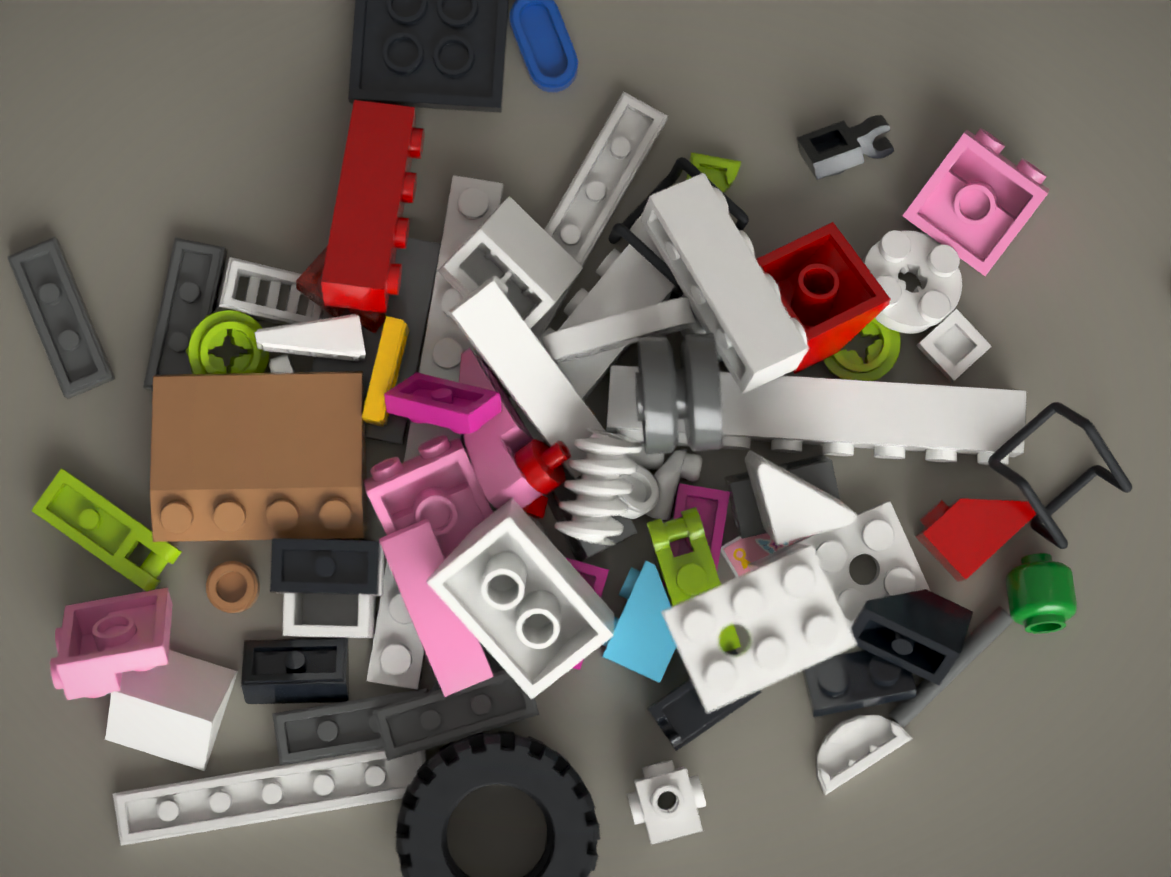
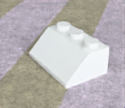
M513 498L472 529L427 579L428 585L531 699L614 636L613 611Z

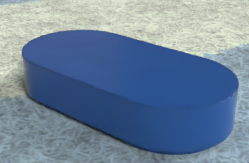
M516 0L510 10V27L531 81L536 87L546 92L565 90L574 82L577 76L578 59L557 4L554 0Z

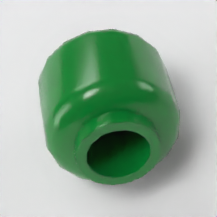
M1036 553L1021 558V565L1013 568L1006 575L1005 581L1010 617L1014 622L1023 625L1026 632L1042 634L1059 631L1066 627V621L1077 612L1072 570L1064 563L1053 561L1052 555Z

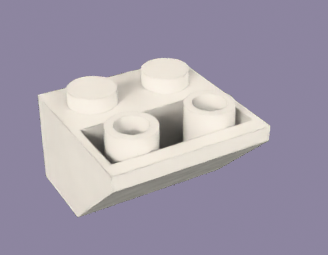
M509 196L442 265L438 272L464 297H467L488 279L494 280L531 329L557 302L582 271L583 267Z

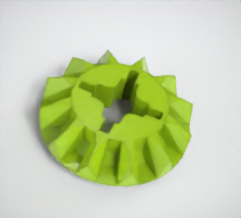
M224 310L206 315L191 330L189 346L186 349L191 372L193 374H225L226 366H224L223 358L208 353V349L222 346L224 337L230 336L231 344L239 346L241 349H247V353H239V356H232L230 358V365H227V373H264L269 360V351L257 349L255 338L257 329L263 328L255 319L238 311Z
M876 318L859 332L862 337L870 336L873 338L879 336L880 338L866 348V364L863 363L862 357H859L856 350H841L823 360L830 374L845 380L875 381L891 370L900 353V333L885 327Z

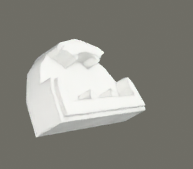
M855 715L838 722L824 736L816 755V776L824 795H827L913 738L898 723L879 715Z

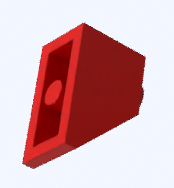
M960 498L948 506L943 500H940L919 520L925 528L915 537L957 582L964 581L1036 515V512L1028 501Z

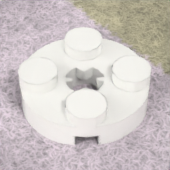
M890 231L869 250L862 260L891 299L889 305L875 317L879 323L889 329L908 334L927 331L929 327L938 325L948 317L959 302L962 292V276L958 268L960 258L952 247L941 245L927 234L917 231ZM902 272L904 275L907 272L913 273L920 280L921 287L917 286L914 292L905 290L906 282L898 279V273Z

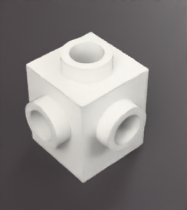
M672 760L643 767L644 777L634 780L637 791L627 794L634 823L636 825L645 822L651 845L703 831L697 808L706 806V801L699 776L689 777L685 767L675 769ZM666 791L675 793V803L671 807L661 808L658 806L657 800L661 793Z

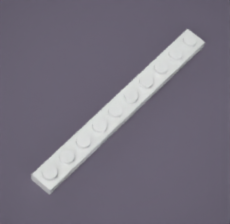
M455 175L452 177L419 373L459 382L461 354L469 348L475 352L476 348L448 312L465 297L438 270L501 205L504 189L503 183ZM411 421L404 462L419 456V446L432 438L446 435L450 442L457 438L461 440L462 434L454 433L449 428ZM387 561L384 575L383 596L380 598L366 681L419 690L425 650Z

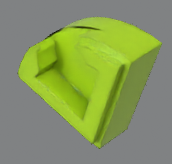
M691 152L690 162L700 172L704 173L723 193L733 184L741 165V161ZM687 174L686 180L692 178Z

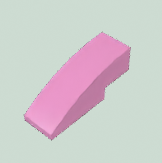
M469 348L461 354L459 383L500 392L502 408L499 414L483 424L478 431L471 434H463L475 476L488 502L499 509L513 498L523 509L542 495L527 482L515 460V453L532 441L533 437L491 368Z
M427 518L379 538L397 586L444 697L494 677L481 642L427 583V579L445 560L429 519Z

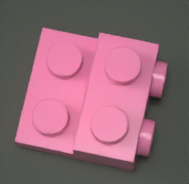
M980 128L976 135L968 130L963 133L903 214V217L941 245L952 247L957 252L959 258L986 276L1048 195L1049 189L1042 184L1047 176L1040 169L1023 158L1017 165L1000 154L1005 145L992 134Z
M442 435L424 442L418 448L420 455L404 463H401L398 457H392L374 465L370 469L372 477L364 480V485L386 535L428 518L446 559L470 531L489 517L493 511L475 476L472 464L460 438L449 442L447 436Z
M168 587L65 606L62 627L55 629L58 657L51 658L50 662L55 688H63L67 700L81 697L97 698L109 692L120 691L122 672L130 670L146 671L158 665L168 664L173 606Z

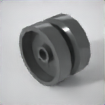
M713 333L689 334L685 336L681 343L680 351L681 369H674L672 346L665 336L638 338L639 372H635L636 406L638 421H642L646 455L672 453L678 444V419H684L687 443L693 452L721 449V391L718 356Z

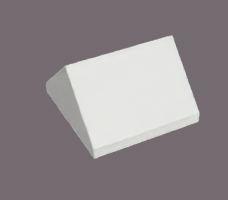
M749 450L745 463L763 528L777 545L852 524L857 514L841 500L755 452Z
M169 649L168 664L158 665L146 671L130 670L122 672L120 691L111 692L105 740L205 771L238 671Z

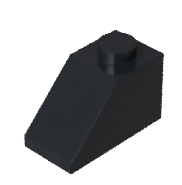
M924 589L866 601L850 627V631L857 644L856 646L940 686L961 654L973 611Z

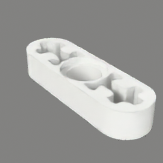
M684 297L559 330L544 336L542 340L547 353L555 364L634 344L638 342V338L659 337L689 328L695 325L696 322L689 299Z

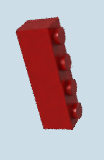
M354 100L321 280L324 306L387 313L389 295H399L402 264L395 263L397 248L406 249L410 218L403 217L405 203H414L417 187V173L410 172L412 158L421 159L424 146L425 130L424 128H416L415 107Z

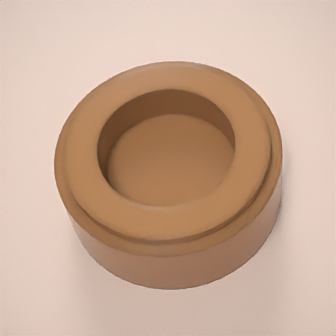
M227 561L219 564L210 572L206 582V593L212 605L217 609L227 613H240L249 609L256 602L260 593V582L255 571L248 565L237 561Z

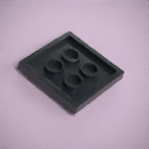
M355 0L349 102L353 103L354 100L418 108L502 113L509 0Z

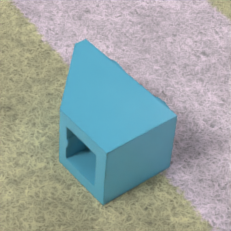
M645 561L641 571L633 567L630 568L620 590L619 596L628 600L620 618L614 616V636L602 644L606 647L602 657L660 683L675 651L676 644L661 611L670 608L671 605L656 566Z

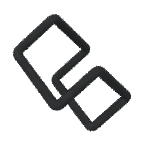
M683 157L676 160L671 172L623 223H616L613 226L608 238L611 244H616L623 237L675 285L670 295L672 300L681 298L684 294L673 273L660 257L630 231V228L644 212L649 196L671 187L683 170L691 177L702 174L689 160ZM709 180V182H710V184L712 185L713 188H714V187L718 188L714 183H712V182ZM723 193L729 212L738 220L735 224L737 229L743 231L749 222L747 214Z
M1053 402L993 453L988 460L990 468L1020 488L1037 515L1033 517L1030 523L1031 528L1060 549H1066L1068 541L1051 515L1095 476L1101 477L1122 492L1128 493L1132 490V484L1092 422L1059 402ZM1057 412L1084 429L1110 471L1100 465L1090 467L1044 507L1027 480L1000 461Z

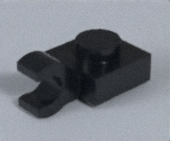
M882 115L871 116L862 123L850 128L843 120L796 137L800 155L816 180L838 175L846 169L865 163L863 154L873 159H882L894 152V148L887 137L874 140L879 134L890 131V126Z

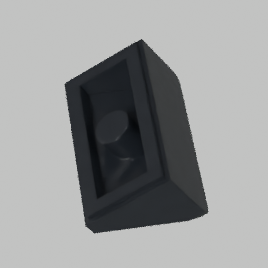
M348 638L244 640L241 687L245 702L247 704H286L348 701Z

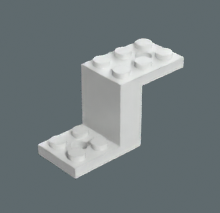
M886 501L856 515L852 524L814 534L748 564L750 572L663 610L661 613L703 707L708 713L856 646L857 644L850 631V627L866 601L924 589L930 591V588L891 502ZM861 554L870 556L877 566L874 579L864 585L854 582L849 573L851 561ZM730 624L742 625L749 635L747 648L738 655L725 654L719 646V634L724 627Z

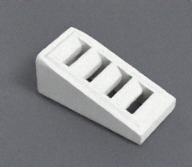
M229 257L225 263L215 311H238L249 315L255 320L282 325L320 320L324 310L322 279ZM240 276L249 278L244 301L235 299ZM260 280L270 282L265 306L256 304ZM281 284L290 285L285 311L276 309ZM301 288L311 289L306 316L296 314Z
M356 314L257 329V332H255L257 349L263 351L349 361L365 360L366 356L360 317L356 316Z

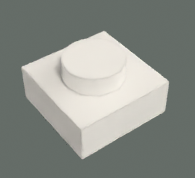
M958 309L953 311L916 345L950 383L955 381L992 347Z

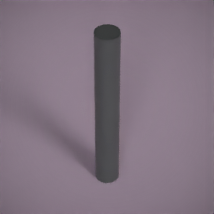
M1000 606L995 609L965 639L961 654L940 686L924 679L916 687V697L902 700L889 713V716L904 729L1013 622L1010 615Z

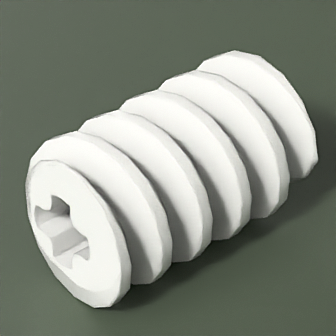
M587 429L592 433L591 438L574 441L576 447L587 453L586 459L570 460L569 463L570 467L582 474V478L565 481L564 487L577 494V499L562 501L559 505L560 508L573 515L572 520L555 522V528L566 535L580 540L603 545H615L616 543L608 539L607 536L620 535L623 531V525L611 516L626 514L628 510V505L615 495L628 494L633 489L631 482L620 476V474L635 473L638 468V464L625 454L640 452L643 444L636 439L597 429Z

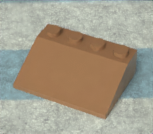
M363 371L154 375L150 466L153 542L272 540V538H364L368 525V496L364 485V480L367 479L365 421L362 419L364 408Z

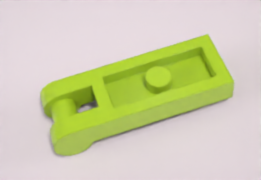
M62 468L31 510L146 592L157 588L161 582L158 576L168 562L174 564L182 553L179 548L170 542H153L151 529ZM139 542L151 550L141 566L129 559V556Z
M696 507L681 511L682 517L664 523L661 518L646 522L672 606L721 585ZM688 537L693 552L674 557L670 542ZM734 624L724 627L718 639L721 650L727 652L741 647Z

